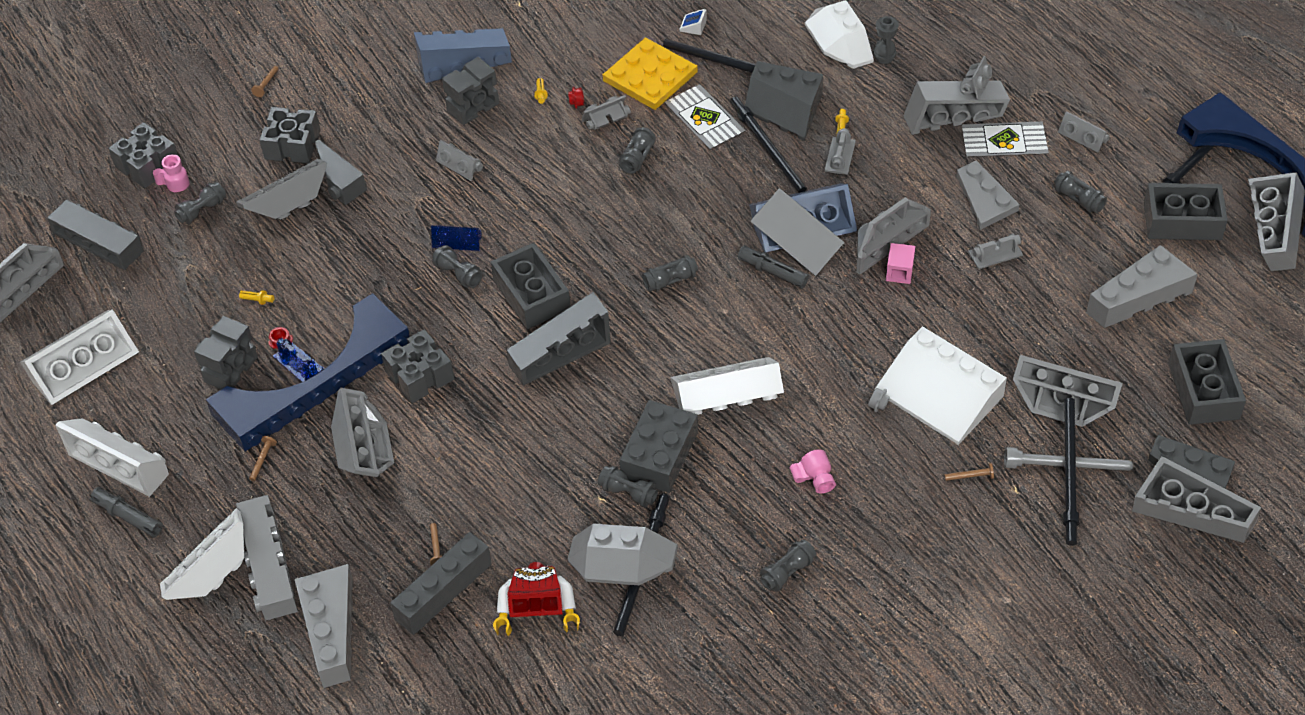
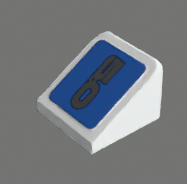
M702 9L685 14L680 32L701 35L707 21V10Z

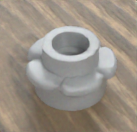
M876 388L873 392L868 407L873 408L874 412H877L878 409L884 410L890 399L886 395L887 389L881 390Z

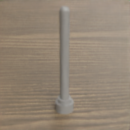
M1006 447L1004 467L1016 469L1017 466H1022V464L1065 467V456L1026 454L1016 447ZM1076 457V467L1130 471L1134 466L1130 460Z

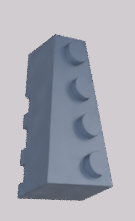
M503 28L479 29L473 33L456 30L454 34H442L441 31H434L432 35H422V32H414L419 66L425 83L440 80L455 70L461 72L466 63L477 57H480L490 67L512 62L510 45Z

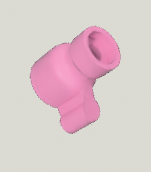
M177 155L164 157L162 160L163 169L157 168L153 171L156 184L166 185L171 192L184 191L188 188L190 181L186 169L182 167L180 157Z
M813 450L805 454L801 462L792 464L789 467L795 482L801 483L813 479L814 488L819 494L827 493L836 486L833 476L829 474L831 464L824 450Z

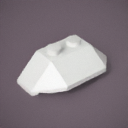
M846 0L815 9L805 22L807 30L824 55L846 63L847 66L853 69L874 62L866 29Z
M237 508L160 583L161 595L164 599L206 596L212 589L216 590L219 588L224 578L231 571H235L240 567L244 559V536L242 516Z

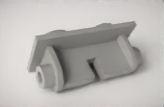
M983 56L980 63L972 64L969 67L966 78L960 84L962 93H975L976 98L979 99L984 89H986V85L992 77V68L987 63L986 56Z
M613 96L601 105L593 104L587 107L581 121H586V126L589 130H597L609 124L606 116H609L612 122L628 117L631 111L628 105L624 106L626 96Z
M1067 111L1058 130V133L1097 153L1100 151L1102 143L1106 144L1109 139L1107 131Z
M841 129L837 132V137L832 138L825 172L848 175L856 140L851 139L848 129Z
M442 140L439 141L437 162L470 181L473 179L474 172L482 170L483 164L480 159L466 155L465 152L456 148L452 143L447 144Z
M1010 234L1007 237L998 239V242L991 241L977 244L975 248L968 251L978 270L1023 256L1018 247V244H1021L1018 234Z

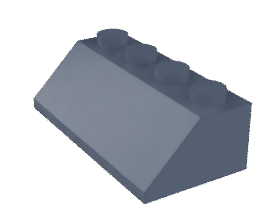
M840 183L789 195L836 236L857 231L848 184ZM768 200L749 204L752 218ZM754 225L764 252L783 249Z

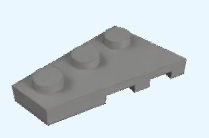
M977 160L957 169V179L964 195L970 202L972 213L977 218L979 230L1019 211L1020 204Z

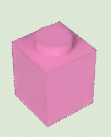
M891 243L886 281L911 284L915 246Z

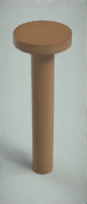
M277 66L271 69L259 86L254 85L251 88L252 93L256 97H263V89L279 70Z
M262 437L261 440L264 446L249 480H256L270 446H276L277 441L272 437Z
M989 463V468L944 474L945 481L990 475V478L994 479L992 463Z
M435 523L430 524L434 557L430 559L431 566L442 557L440 555L437 524Z

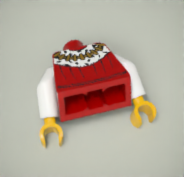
M532 562L527 568H517L513 578L503 584L498 591L497 613L499 617L493 623L496 634H499V627L502 625H506L507 636L511 634L512 627L507 619L508 614L510 617L562 615L563 611L566 613L563 618L564 631L568 632L567 622L569 621L576 623L578 631L580 618L574 613L576 605L572 585L562 576H557L555 567L544 566L540 562Z

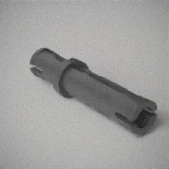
M743 245L739 250L738 259L755 266L756 270L760 272L766 271L801 289L806 286L809 274L769 257V254L766 252L760 253L746 245Z
M102 487L95 488L91 493L90 501L106 509L109 515L113 517L116 515L153 538L160 534L162 530L160 527L163 524L129 505L123 497L119 495L116 497Z

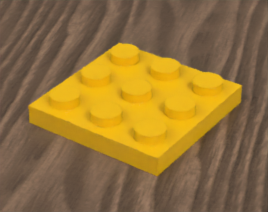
M645 37L602 75L603 81L656 110L698 72V67L694 63Z

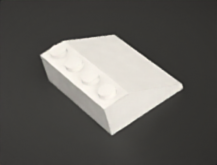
M922 326L907 341L876 388L881 390L887 389L886 395L890 397L889 401L959 445L1004 397L1007 378Z

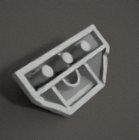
M316 159L236 201L238 207L274 219L286 218L291 214L290 211L297 207L301 209L310 205V200L317 197L327 164L324 160Z
M905 197L888 210L880 212L869 223L863 224L858 230L856 272L859 275L889 255L891 243L904 244L927 228L930 224L931 209Z
M23 243L0 263V322L64 266L58 249Z
M1023 355L1019 356L1013 381L1031 413L1064 422V400L1066 398L1075 399V425L1084 427L1114 410L1123 384Z
M340 388L331 424L338 468L354 474L378 477L394 464L387 422L376 407L367 400L368 397L364 392Z
M592 524L573 537L567 560L586 582L639 586L664 572L667 573L673 570L678 545L646 527Z

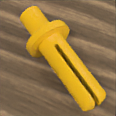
M540 78L536 80L537 90L534 93V97L540 104H543L548 97V92L544 89V80L541 78L540 81Z
M840 109L839 114L835 117V121L838 123L837 132L845 128L846 123L849 122L845 109Z
M241 290L239 293L240 299L258 301L260 305H264L266 302H274V296L267 295L265 290H261L260 293Z

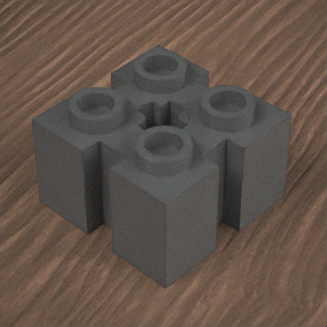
M480 57L466 63L461 72L455 70L442 78L443 89L447 94L445 98L447 111L462 125L477 118L479 111L483 110L486 112L499 104L498 90L493 87L497 84L495 70Z
M271 107L267 118L268 127H264L259 140L264 159L283 161L285 157H290L291 162L310 163L314 151L312 143L317 141L321 131L317 112L314 110L298 109L297 113H290L289 108Z
M143 122L130 132L131 137L129 139L121 138L108 149L115 168L126 176L131 173L133 181L145 189L155 182L153 171L157 168L163 169V158L168 155L178 156L172 141L163 135L158 136L155 129Z
M223 316L211 328L210 338L205 337L197 345L194 353L198 364L201 365L200 371L205 383L219 389H223L226 386L234 388L241 379L240 374L242 371H247L255 362L258 356L255 346L249 343L252 340L249 326Z
M425 329L407 338V345L402 347L396 344L381 353L385 372L395 384L399 383L401 392L411 404L428 395V388L433 385L439 389L454 380L451 360L441 348L436 350L435 341Z

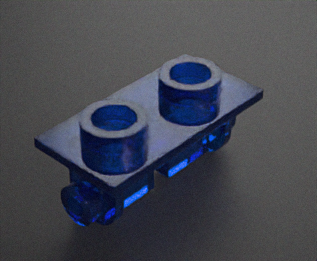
M431 225L432 248L448 245L452 249L480 250L479 240L482 238V230H479V228Z
M281 338L277 341L278 352L273 355V358L301 382L312 378L324 370L322 366L289 339Z

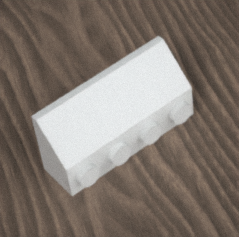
M112 309L103 312L22 360L20 363L33 384L47 401L53 405L139 353Z
M770 357L670 377L679 409L698 415L703 413V409L712 408L713 411L727 409V404L748 405L753 403L752 399L762 397V400H772L777 398V394L784 393L779 362Z
M81 418L59 421L55 425L69 456L149 497L169 475L165 464L166 461L160 454L156 452L152 454L146 451L140 444L124 440L116 432L110 433L97 422L91 423Z

